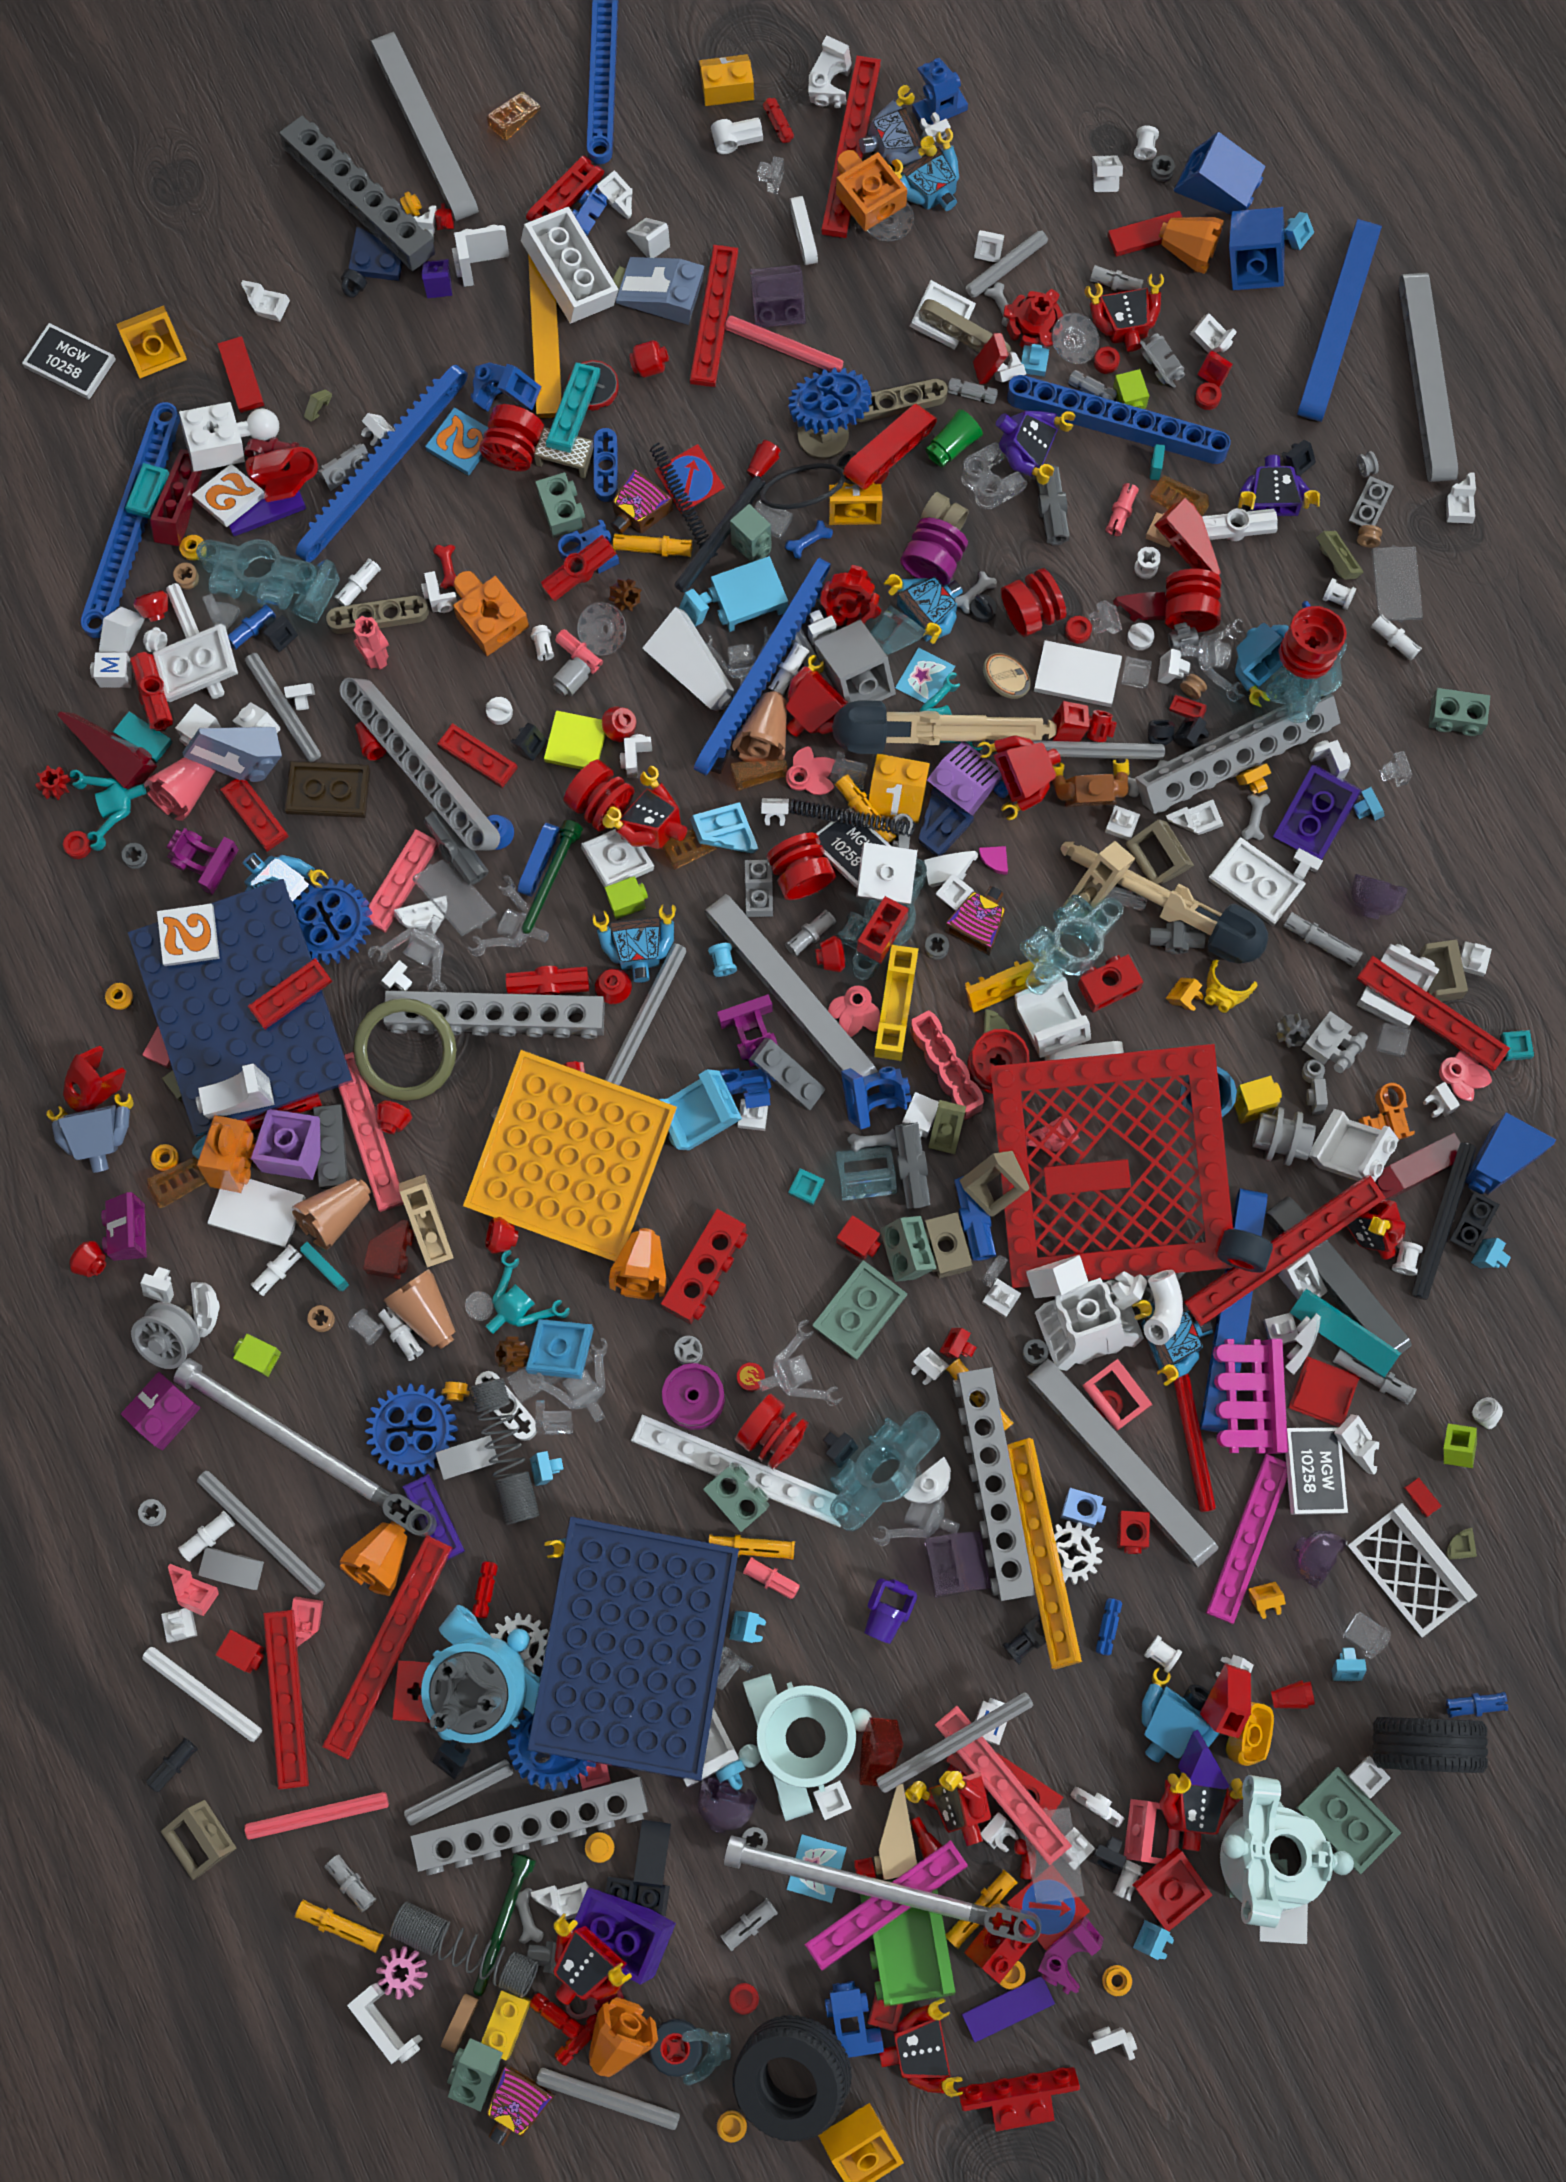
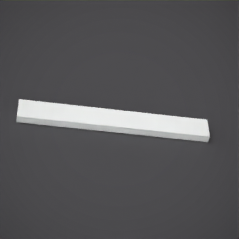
M644 1415L641 1416L631 1439L633 1443L713 1476L720 1474L733 1462L736 1467L740 1465L746 1470L750 1476L748 1481L755 1488L757 1486L760 1487L769 1499L839 1528L851 1500L776 1469L772 1470L766 1465ZM731 1478L723 1479L736 1485L735 1481Z

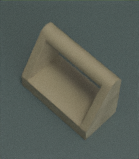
M1155 821L1125 843L1146 878L1158 885L1173 879L1194 866L1167 821ZM1156 835L1175 865L1159 877L1138 845Z
M1013 1151L993 1153L960 1179L963 1189L991 1217L995 1216L1029 1190V1185ZM1002 1173L1015 1187L994 1202L987 1183Z
M205 1800L187 1808L161 1831L192 1881L237 1849ZM183 1823L187 1824L209 1858L199 1868L174 1831Z

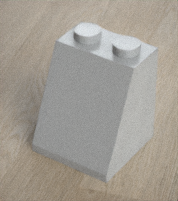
M861 620L814 641L819 662L824 661V671L834 689L848 703L858 700L882 701L896 694L888 657Z

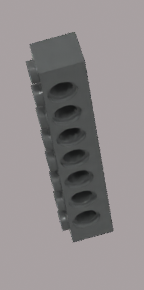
M301 116L279 132L283 149L412 272L435 255L433 244L435 240L432 234L427 229L423 230L411 214H406L394 198L390 199L378 183L374 184L363 168H357L347 153H341L330 137L323 136L314 122H309Z

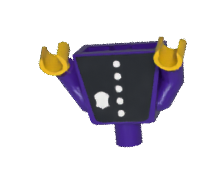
M1024 411L1009 417L1006 413H1003L996 421V426L1004 432L999 448L1005 454L1011 469L1030 477L1035 475L1038 483L1042 485L1048 483L1049 476L1053 475L1054 468L1049 464H1044V461L1058 430L1055 425H1059L1060 429L1065 432L1070 431L1073 424L1066 423L1064 420L1073 421L1075 414L1067 411L1061 417H1057L1056 413Z
M1269 455L1265 457V467H1258L1255 475L1249 476L1242 486L1238 508H1242V505L1250 506L1249 511L1274 509L1277 516H1298L1302 501L1304 502L1305 509L1309 508V504H1315L1317 507L1320 506V493L1310 490L1301 477L1295 474L1292 466H1281L1280 456Z

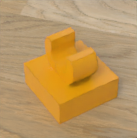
M1267 763L1260 764L1238 774L1236 779L1239 785L1249 784L1253 794L1260 793L1268 789L1263 777L1270 774L1271 771Z
M1180 978L1166 999L1172 1005L1182 1006L1186 1010L1194 1011L1196 1008L1192 1005L1191 1001L1193 998L1197 1000L1204 998L1203 994L1199 991L1202 985L1195 978Z
M1276 1582L1248 1589L1250 1600L1263 1619L1266 1618L1265 1611L1269 1608H1273L1277 1615L1281 1614V1605L1286 1603L1284 1594Z

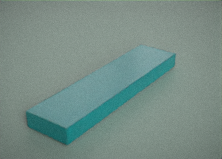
M575 363L548 434L546 447L568 453L572 452L600 377V368Z
M1307 1288L1290 1311L1292 1315L1301 1321L1306 1316L1312 1319L1317 1313L1321 1316L1318 1333L1383 1377L1387 1375L1401 1352Z

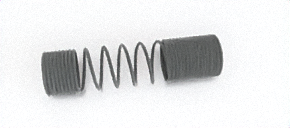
M503 1378L471 1386L469 1389L475 1411L487 1410L477 1417L478 1420L506 1418L484 1428L481 1434L491 1435L510 1432L488 1442L485 1448L497 1449L515 1446L489 1459L490 1463L517 1461L499 1469L492 1475L496 1478L505 1477L496 1480L494 1483H496V1491L499 1494L498 1497L502 1513L504 1514L505 1524L509 1525L540 1516V1511L537 1508V1500L534 1497L535 1494L533 1486H531L529 1472L496 1475L524 1462L526 1459L520 1457L492 1461L522 1445L521 1443L489 1446L517 1433V1429L484 1432L514 1417V1415L480 1418L510 1403L506 1390L507 1387L504 1384L505 1381Z
M405 1902L400 1907L390 1929L391 1938L401 1941V1943L404 1942V1944L412 1946L414 1949L417 1948V1950L428 1955L430 1954V1956H433L438 1951L440 1961L445 1960L452 1953L451 1962L453 1967L459 1966L466 1959L465 1970L467 1973H472L480 1965L479 1976L481 1980L486 1979L494 1971L493 1983L495 1986H499V1988L521 1998L527 1994L537 1973L538 1961L535 1962V1960L530 1959V1957L527 1958V1956L525 1957L519 1954V1952H513L502 1970L499 1983H496V1973L500 1959L505 1951V1946L502 1947L498 1959L486 1976L482 1977L483 1963L492 1943L491 1940L488 1941L484 1953L473 1969L468 1970L470 1953L478 1934L474 1935L464 1957L457 1964H454L455 1951L464 1932V1927L460 1929L450 1951L441 1958V1946L449 1929L450 1921L408 1902Z

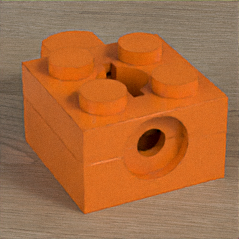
M853 150L844 151L839 155L837 170L841 175L837 177L836 195L864 231L906 207L907 188L879 152L864 161Z
M471 571L459 573L455 578V589L461 597V600L453 605L456 618L486 656H489L529 628L526 613L496 576L484 584Z
M214 1115L197 1163L210 1187L242 1193L244 1184H248L251 1176V1157L257 1141L246 1121Z

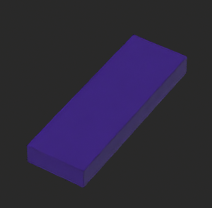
M299 491L294 497L266 502L265 498H263L229 526L235 537L305 510L306 506Z
M427 1474L403 1486L409 1500L430 1512L436 1518L437 1527L430 1537L453 1547L447 1560L465 1552L430 1475ZM420 1516L418 1521L424 1530L428 1525V1519L426 1516Z
M1038 1976L1015 1989H1011L962 2013V2016L974 2042H977L1054 2005L1055 2002L1045 1980Z

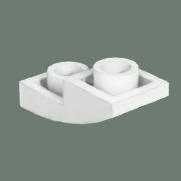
M1317 1313L1312 1319L1306 1316L1296 1328L1300 1333L1296 1336L1295 1340L1302 1347L1297 1344L1286 1356L1290 1359L1286 1368L1293 1374L1302 1365L1316 1340L1321 1316Z

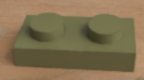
M1323 531L1316 537L1321 544L1320 549L1323 554L1329 557L1335 565L1334 570L1338 576L1343 579H1357L1364 573L1336 531Z
M939 1100L928 1148L955 1154L966 1106Z

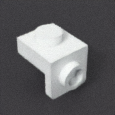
M1208 313L1202 317L1190 335L1208 353L1211 351L1215 353L1221 351L1223 353L1232 345L1233 341L1231 339L1236 334V331L1233 328L1226 331Z
M435 571L424 573L426 583L422 584L423 595L425 599L430 600L433 613H446L453 610V605L457 603L455 592L440 595Z
M251 702L233 720L238 728L275 727L277 733L280 731V727L268 712Z
M640 734L624 738L625 753H620L621 769H626L627 778L638 777L637 752L652 751L651 737Z
M1328 740L1314 745L1309 755L1310 762L1325 758L1331 773L1341 779L1345 778L1350 769V759L1348 754L1342 751L1338 740L1330 743Z
M1110 2027L1099 2029L1093 2032L1094 2038L1088 2040L1092 2052L1095 2054L1121 2044L1128 2060L1135 2059L1133 2051L1137 2050L1134 2038L1131 2032L1125 2033L1122 2027L1112 2031Z

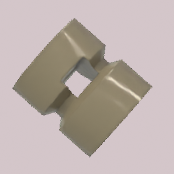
M936 492L926 504L920 520L927 517L936 518L950 523L961 530L969 510L958 503L951 505L949 498Z

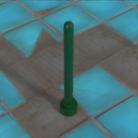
M564 820L559 830L561 841L521 927L524 934L531 933L570 845L579 840L581 836L582 826L572 820Z
M514 1853L510 1864L513 1866L511 1870L513 1876L490 1939L492 1943L484 1959L482 1977L486 1976L495 1964L524 1877H528L529 1872H533L536 1864L535 1859ZM478 1974L473 1988L476 1996L484 1994L490 1975L486 1979L481 1980Z

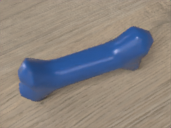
M817 520L816 528L799 540H787L785 549L792 551L794 557L800 559L804 548L819 539H830L833 535V530L825 527L822 520Z

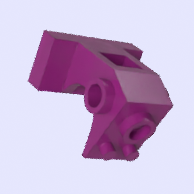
M186 828L182 832L176 830L166 846L170 850L167 855L171 859L169 863L180 870L187 868L202 875L198 881L203 891L213 895L239 851L234 841L224 837L218 848H212L201 843L202 837ZM197 850L209 856L204 866L191 861Z
M769 994L717 1012L721 1030L733 1025L735 1026L741 1044L737 1045L742 1060H748L750 1067L755 1066L749 1060L765 1038H770L777 1044L774 1033H767L762 1019V1015L772 1012V1002ZM759 1028L762 1037L751 1041L746 1039L745 1032Z
M1086 1916L1046 1950L1038 1969L1039 1972L1043 1973L1041 1977L1054 1986H1057L1058 1983L1063 1985L1062 1991L1066 1994H1069L1070 1991L1078 1993L1080 1985L1068 1970L1067 1960L1076 1952L1085 1951L1093 1956L1102 1948L1104 1938ZM1053 1959L1059 1960L1061 1964H1055Z

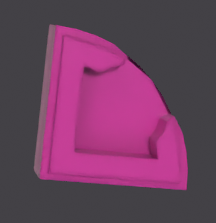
M1006 846L979 848V855L983 863L998 874H1008Z

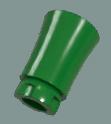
M958 409L925 451L928 457L942 468L966 447L983 436L982 429L967 412Z

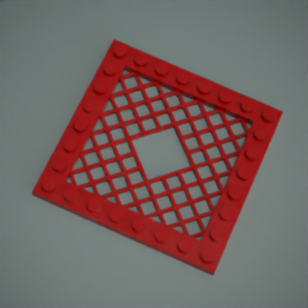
M1215 1044L990 1066L999 1153L1013 1151L1029 1185L1027 1192L1005 1207L1012 1288L1030 1286L1026 1271L1079 1254L1088 1281L1101 1278V1280L1115 1279L1117 1275L1124 1271L1136 1277L1139 1274L1142 1276L1154 1275L1165 1270H1174L1175 1273L1233 1268V1266L1224 1263L1217 1257L1224 1231L1233 1229ZM1189 1075L1190 1085L1179 1076ZM1172 1076L1162 1088L1150 1079ZM1143 1079L1134 1091L1122 1082ZM1175 1079L1187 1088L1178 1100H1175L1165 1091ZM1115 1082L1106 1094L1094 1085ZM1146 1082L1159 1091L1150 1103L1137 1094ZM1087 1085L1079 1096H1076L1067 1088L1069 1086ZM1118 1085L1131 1094L1122 1106L1109 1097ZM1091 1087L1103 1096L1094 1109L1081 1100ZM1059 1088L1051 1099L1040 1092L1039 1089ZM1032 1090L1022 1102L1021 1091ZM1062 1090L1075 1099L1066 1112L1053 1102ZM1034 1093L1047 1102L1038 1115L1025 1105ZM1189 1093H1191L1192 1113L1180 1104ZM1162 1094L1174 1103L1165 1116L1153 1107ZM1134 1097L1146 1106L1137 1119L1125 1110ZM1106 1100L1119 1109L1109 1122L1097 1113V1110ZM1078 1102L1090 1111V1114L1081 1124L1069 1115ZM1050 1105L1062 1114L1053 1127L1041 1118ZM1177 1107L1190 1116L1181 1128H1178L1168 1119ZM1023 1108L1035 1117L1026 1129ZM1149 1110L1162 1119L1153 1131L1140 1122ZM1121 1112L1133 1121V1124L1124 1134L1112 1125ZM1093 1115L1106 1124L1097 1136H1094L1084 1127ZM1065 1118L1078 1127L1069 1139L1056 1130ZM1192 1120L1194 1123L1195 1141L1183 1132ZM1037 1121L1050 1130L1041 1142L1028 1133ZM1165 1122L1177 1131L1168 1144L1156 1135V1132ZM1136 1125L1149 1134L1140 1146L1127 1137ZM1111 1128L1152 1162L1117 1205L1101 1191H1094L1099 1196L1088 1207L1077 1198L1081 1193L1077 1192L1074 1195L1066 1193L1071 1199L1060 1210L1049 1201L1053 1195L1045 1197L1034 1188L1040 1179L1045 1176L1044 1169H1041L1031 1159L1041 1148L1052 1157L1047 1166H1052L1055 1161L1061 1165H1067L1059 1156L1069 1145L1080 1154V1157L1074 1164L1080 1163L1107 1129ZM1081 1130L1093 1139L1084 1152L1072 1143ZM1053 1133L1065 1142L1056 1155L1044 1146V1143ZM1180 1135L1193 1144L1183 1156L1171 1147ZM1026 1136L1038 1145L1029 1156L1027 1155ZM1152 1137L1164 1146L1155 1159L1143 1150ZM1195 1148L1198 1169L1186 1160ZM1167 1150L1180 1159L1171 1171L1158 1162ZM1183 1162L1195 1171L1186 1184L1173 1175ZM1028 1163L1040 1172L1031 1185ZM1155 1165L1167 1174L1158 1187L1146 1178ZM1001 1173L1004 1195L1015 1186ZM1198 1175L1201 1197L1189 1188ZM1170 1178L1183 1187L1174 1199L1161 1190ZM1142 1180L1154 1189V1192L1145 1202L1133 1193ZM1186 1190L1198 1199L1189 1212L1176 1203ZM1031 1191L1043 1200L1034 1212ZM1158 1193L1170 1202L1161 1214L1148 1205ZM1129 1196L1142 1205L1133 1217L1120 1208ZM1102 1198L1114 1207L1105 1220L1093 1211V1208ZM1074 1201L1086 1210L1077 1222L1064 1213ZM1201 1203L1203 1224L1192 1216ZM1045 1204H1048L1058 1213L1049 1225L1037 1216ZM1173 1205L1185 1214L1176 1227L1164 1218ZM1145 1208L1157 1217L1148 1230L1136 1221ZM1117 1211L1129 1220L1120 1232L1108 1223ZM1089 1213L1101 1222L1092 1235L1080 1226ZM1061 1216L1073 1225L1065 1237H1062L1052 1228ZM1189 1218L1201 1227L1191 1240L1179 1231ZM1034 1219L1046 1228L1037 1240ZM1160 1221L1173 1230L1164 1242L1151 1233ZM1132 1224L1145 1233L1135 1245L1123 1236ZM1104 1226L1117 1235L1108 1247L1095 1238ZM1076 1229L1089 1238L1080 1250L1067 1241ZM1049 1231L1061 1240L1052 1253L1040 1244V1241ZM1204 1232L1205 1241L1195 1242ZM1176 1233L1188 1242L1167 1245ZM1148 1236L1160 1245L1139 1247ZM1119 1239L1131 1247L1128 1249L1111 1250ZM1092 1241L1104 1250L1084 1252ZM1064 1244L1075 1252L1074 1254L1055 1255ZM1037 1247L1048 1256L1038 1257Z

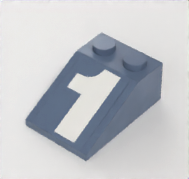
M630 257L616 303L689 325L703 281L704 266L675 258Z
M275 727L199 728L183 751L184 758L236 779L250 780L251 782L264 780L282 757Z

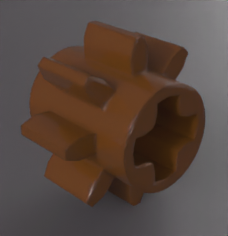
M618 578L617 583L610 586V597L608 600L615 603L614 607L620 611L624 609L633 611V607L641 602L640 592L642 590L634 587L636 581L631 579L625 581Z
M506 1337V1341H499L495 1348V1361L499 1367H505V1372H517L518 1368L525 1367L524 1364L527 1363L529 1358V1349L525 1341H519L518 1337Z

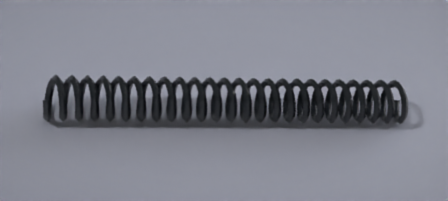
M658 442L650 448V452L653 453L652 457H655L654 461L657 462V466L660 467L659 470L662 471L661 475H663L664 480L667 481L666 484L669 485L668 489L671 490V494H674L673 498L676 499L675 503H678V507L681 508L680 512L683 513V517H686L685 521L688 522L687 526L690 527V531H693L692 535L695 536L694 540H698L696 544L700 545L699 549H701V547L704 545L706 541H700L704 538H707L709 534L697 538L699 535L706 532V529H704L699 533H695L697 530L703 528L704 525H700L699 527L692 529L695 525H698L702 522V520H699L693 524H690L692 521L698 519L700 516L697 515L694 518L687 520L690 516L695 515L697 511L685 515L687 512L693 510L695 507L692 506L687 510H683L685 507L690 506L693 502H688L687 504L680 506L682 503L690 500V497H687L682 501H678L680 498L685 497L688 494L687 492L675 497L677 494L685 491L686 488H682L676 492H673L675 489L683 486V483H680L675 487L671 486L680 482L681 479H677L671 483H668L670 480L678 477L679 474H675L670 478H666L667 476L675 473L676 470L673 469L670 472L664 474L665 471L673 468L674 465H670L665 469H661L665 465L670 464L671 460H668L663 464H659L660 462L668 459L669 456L667 455L657 460L660 456H663L667 453V451H663L660 454L655 455L657 452L664 449V446H662L656 450H653L656 446L660 445V443Z
M794 798L791 800L790 811H788V813L792 812V814L797 813V815L802 814V816L807 815V817L812 816V818L817 817V819L822 818V820L827 819V821L832 820V822L837 821V823L842 822V824L847 823V825L852 824V826L857 825V827L862 826V828L867 827V829L872 828V830L877 829V831L882 830V832L887 831V833L892 832V834L897 833V835L902 834L908 837L913 834L915 829V822H912L913 827L910 834H908L910 821H907L905 833H903L905 820H902L900 826V819H897L895 824L894 818L891 819L890 823L889 817L886 818L885 822L884 816L881 817L880 821L879 815L875 819L874 814L870 818L869 813L865 817L864 812L860 816L859 811L855 815L854 810L850 814L849 809L845 813L844 808L840 812L839 807L835 811L834 806L830 810L829 805L825 809V805L823 804L820 808L819 803L815 808L814 802L810 807L809 801L805 806V801L803 800L800 805L799 799L795 805Z

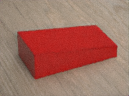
M1175 695L1169 711L1185 718L1200 716L1203 719L1206 705Z
M1417 1478L1404 1488L1425 1518L1442 1507L1420 1478Z
M872 1858L854 1860L856 1874L876 1879Z

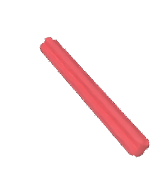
M729 316L726 321V330L804 362L826 369L829 372H832L833 368H836L837 372H841L843 368V360L735 316Z
M385 1792L248 1823L245 1825V1835L250 1840L384 1809L389 1805L388 1797Z

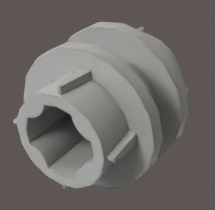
M1277 1107L1274 1115L1261 1112L1256 1123L1252 1147L1265 1150L1264 1159L1267 1161L1272 1160L1274 1153L1283 1154V1164L1287 1166L1291 1165L1294 1157L1307 1160L1312 1149L1316 1126L1303 1123V1113L1299 1111L1295 1113L1293 1120L1283 1118L1284 1108Z

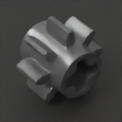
M1186 622L1174 625L1172 632L1168 633L1170 649L1181 651V657L1192 655L1193 650H1195L1194 647L1199 646L1196 628H1190Z
M1299 1013L1295 1015L1285 1014L1281 1022L1276 1023L1278 1029L1276 1033L1279 1042L1285 1041L1288 1048L1291 1046H1302L1306 1038H1310L1308 1031L1310 1028L1307 1019L1301 1020Z

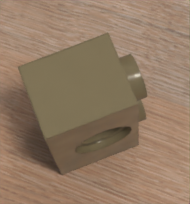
M958 1212L925 1220L924 1228L937 1268L932 1272L937 1271L938 1278L940 1279L970 1271L972 1262ZM947 1240L953 1245V1249L949 1252H943L938 1248V1243Z

